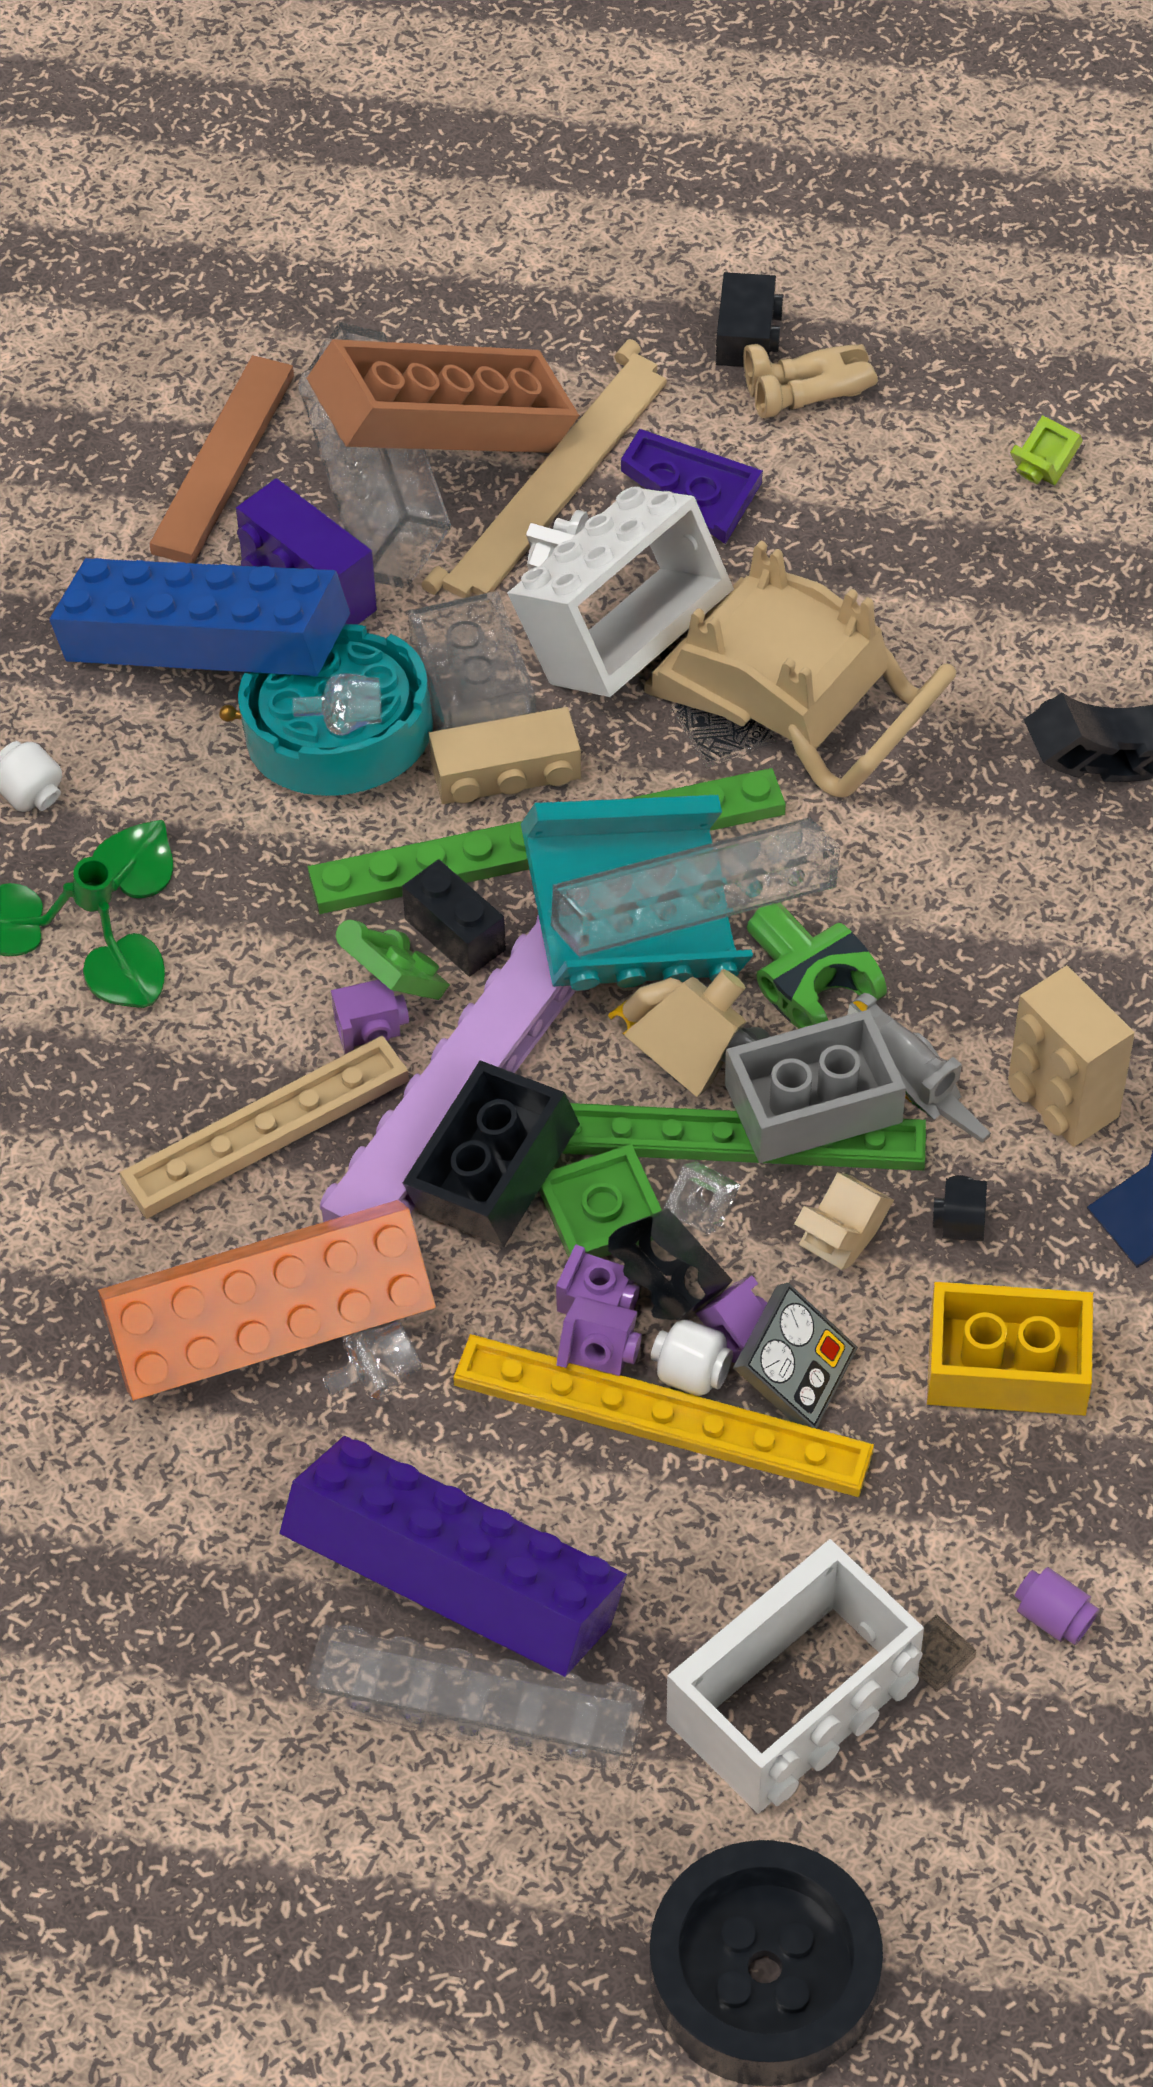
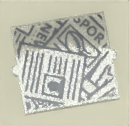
M679 703L671 706L672 714L706 769L736 758L744 760L746 754L777 743V738L771 729L751 718L745 726H739L727 718Z

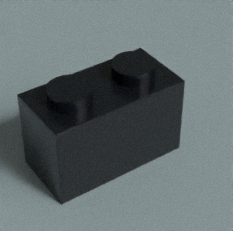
M724 272L716 337V365L744 367L743 354L746 345H761L766 350L769 358L770 352H779L780 326L773 325V320L782 321L784 294H775L776 275Z
M440 859L402 885L405 920L469 977L506 950L504 916Z

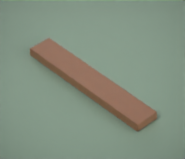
M254 355L251 356L149 543L152 555L185 563L195 562L294 377L293 365Z

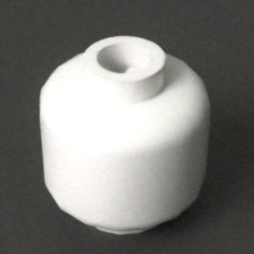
M14 741L0 751V794L17 811L27 812L35 807L43 811L58 799L61 791L57 787L62 779V770L39 744L35 742L21 744L19 741Z
M685 1319L676 1322L669 1332L661 1330L655 1339L651 1351V1360L658 1362L657 1375L660 1381L665 1385L695 1396L705 1395L712 1388L720 1389L727 1377L733 1358V1351L727 1348V1341L722 1332Z

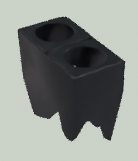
M669 1208L621 1226L609 1236L608 1251L614 1257L624 1262V1276L651 1291V1301L654 1305L651 1313L654 1318L689 1320L698 1317L696 1313L721 1294L733 1281ZM651 1236L660 1247L677 1259L664 1261L658 1258L651 1247ZM690 1266L698 1269V1283L705 1293L702 1299L693 1297L685 1286V1274ZM665 1276H671V1280L668 1281Z

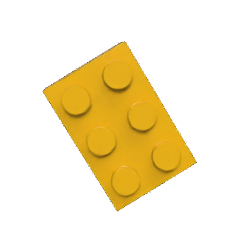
M934 1282L930 1314L927 1405L1086 1416L1092 1387L1093 1292Z

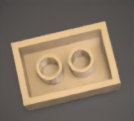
M1066 965L1020 995L1008 1076L1010 1088L1020 1101H1028L1041 1114L1044 1124L1051 1133L1056 1136L1062 1135L1075 1147L1120 1116L1135 1032Z

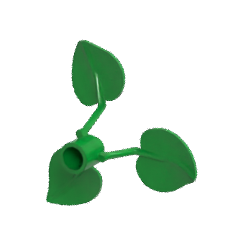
M156 820L138 824L104 840L96 848L92 857L84 858L76 864L73 872V883H65L63 885V892L43 916V903L33 890L21 884H1L0 956H19L35 950L41 942L39 926L49 925L69 898L73 897L75 903L82 909L89 912H99L104 940L107 946L93 949L85 959L83 976L89 990L99 999L111 1004L136 1008L152 1006L161 995L164 986L165 967L162 955L157 946L142 934H128L116 942L110 922L109 903L112 898V892L118 888L129 897L146 898L158 894L168 885L173 873V857L168 843L165 822L163 820Z

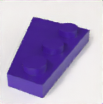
M642 429L638 430L621 458V472L644 488L694 496L710 534L724 544L727 543L762 484L763 470Z

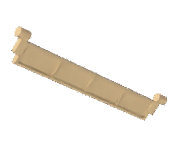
M628 339L614 356L616 362L624 365V367L454 569L447 573L442 567L436 566L421 583L425 591L435 595L442 587L465 600L472 592L485 599L491 596L530 549L526 536L530 523L544 527L550 525L667 384V379L656 373L658 364L638 355L641 348L636 341Z

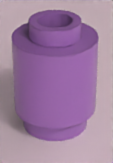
M1046 1567L1041 1574L1031 1570L1014 1595L1015 1598L1021 1601L1017 1609L1019 1614L1058 1641L1062 1642L1065 1638L1074 1645L1078 1644L1100 1611L1099 1608L1090 1603V1595L1049 1567Z

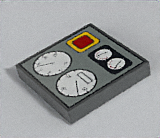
M790 1283L777 1285L733 1369L789 1420L817 1429L858 1347Z

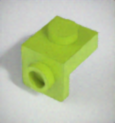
M1042 415L1023 447L1014 445L1010 454L1016 466H1018L1016 469L1017 473L1035 484H1039L1043 479L1055 486L1082 444L1083 439L1080 434Z

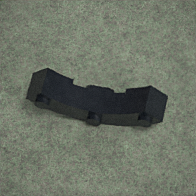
M1061 692L1056 697L1042 703L1036 711L1023 719L1042 762L1059 772L1077 778L1082 777L1086 773L1100 774L1103 782H1136L1153 779V704L1129 708L1101 707L1080 702Z

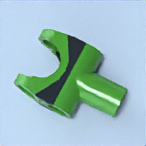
M775 901L764 904L748 921V933L774 960L757 971L756 976L759 987L774 1007L798 1029L829 1021L823 1007L818 1002V994L826 989L843 987L853 990L859 996L863 993H868L874 996L877 1001L886 996L887 986L881 969L865 945L844 924L836 923L812 937L781 902Z

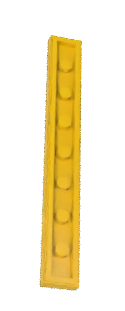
M472 1334L468 1338L453 1377L454 1386L855 1497L860 1496L874 1451V1444L626 1376H617L569 1363L567 1368L557 1366L556 1357Z

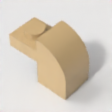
M837 1172L818 1208L803 1206L794 1224L805 1230L798 1245L841 1270L847 1269L854 1263L877 1233L894 1199L851 1175Z

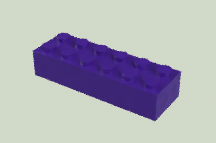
M345 1435L292 1481L279 1532L280 1535L564 1677L569 1674L611 1627L627 1577L626 1573L610 1566L605 1560L596 1556H589L561 1542L559 1538L550 1533L540 1532L514 1519L506 1511L491 1508L467 1496L459 1488L440 1483L420 1473L412 1465L398 1462L373 1450L367 1443L353 1440Z

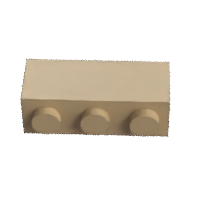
M568 707L429 732L430 761L442 805L453 802L469 803L480 797L501 793L516 794L528 788L549 784L559 786L571 780L581 779V750Z

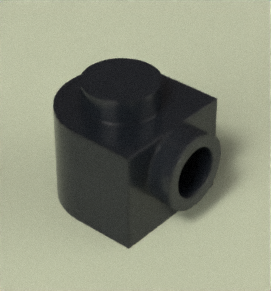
M963 1175L946 1178L945 1198L934 1197L933 1228L943 1229L942 1239L984 1242L987 1181L974 1180Z

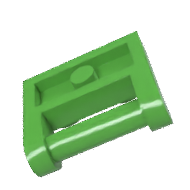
M355 920L343 921L338 926L336 931L338 944L390 990L439 1000L450 986L446 980L436 973L439 966L435 961L419 951L414 953L410 951V941L405 933L397 930L380 932L368 929L364 923Z

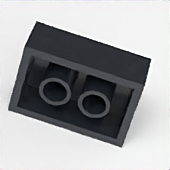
M480 1060L402 1183L419 1214L505 1247L580 1123L565 1092Z

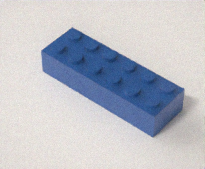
M85 558L49 620L67 662L318 676L350 615V611L336 570Z

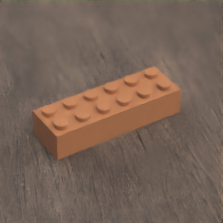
M332 339L306 378L346 447L551 453L580 416L540 350Z

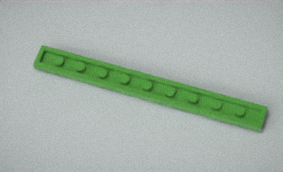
M773 768L627 798L719 795L722 813L711 826L710 831L785 815L786 807ZM522 821L308 866L309 879L318 912L323 914L403 897L402 885L438 859L466 883L529 870L521 829Z

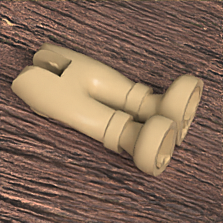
M759 344L746 345L744 348L743 360L746 383L751 397H755V407L761 418L777 416L782 409L787 407L795 410L803 408L804 405L827 399L857 396L878 382L874 367L871 363H868V353L863 344L820 349L794 359H781L778 361V364L770 362L766 350Z

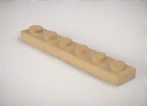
M382 1035L119 1172L121 1183L143 1216L148 1219L409 1081L408 1069Z

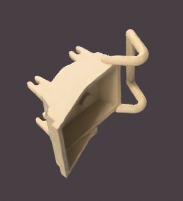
M759 541L754 547L749 576L745 578L740 577L733 585L734 590L716 604L705 616L700 608L693 612L688 635L652 672V676L645 682V693L723 716L739 726H745L750 718L792 741L796 754L812 780L820 789L835 797H848L872 774L954 680L956 669L951 664H942L921 688L913 686L906 678L893 654L884 644L881 629L875 625L874 602L871 598L867 597L859 606L856 601L858 593L854 589H850L845 595L844 600H842L827 587L816 581L787 573L785 571L782 551L775 549L769 558L766 554L767 544L764 541ZM883 674L895 695L909 705L871 749L861 756L842 778H838L829 771L816 749Z

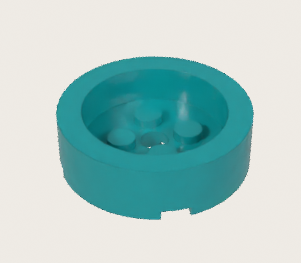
M344 625L318 676L251 672L250 674L244 673L239 686V710L246 746L252 762L272 782L304 794L321 796L346 795L366 791L385 784L401 775L419 759L429 743V732L433 731V716L427 674L420 656L401 638L391 633L387 638L367 633V628L363 625ZM338 692L341 694L337 703H335L334 698L325 697L330 693Z

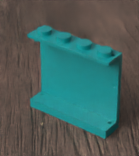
M719 795L534 803L521 822V829L553 987L571 986L572 990L581 991L605 983H617L619 987L630 988L641 985L645 981L665 980L668 978L684 982L691 977H709L713 981L722 969L738 976L739 972L753 957L752 949L736 950L710 834L711 826L722 813Z

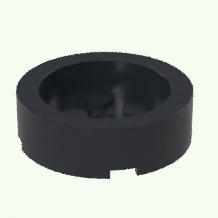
M775 1840L745 1841L722 1847L701 1857L684 1870L671 1884L656 1911L650 1936L649 1966L650 1989L654 2007L665 2030H668L674 2040L689 2054V2058L717 2076L753 2086H780L804 2081L826 2071L829 2065L841 2058L851 2047L853 2049L866 2031L874 2014L878 1999L883 1963L881 1931L872 1905L863 1890L844 1869L820 1853L803 1846ZM763 1956H768V1959L775 1961L779 1965L781 1974L771 1983L757 1982L748 1972L750 1964L757 1959H762Z

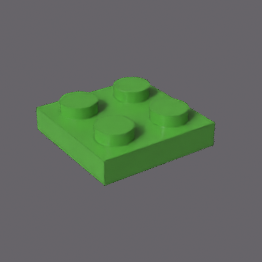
M632 1144L553 1169L539 1190L568 1258L575 1244L585 1247V1253L599 1258L611 1255L608 1251V1239L615 1230L662 1211Z

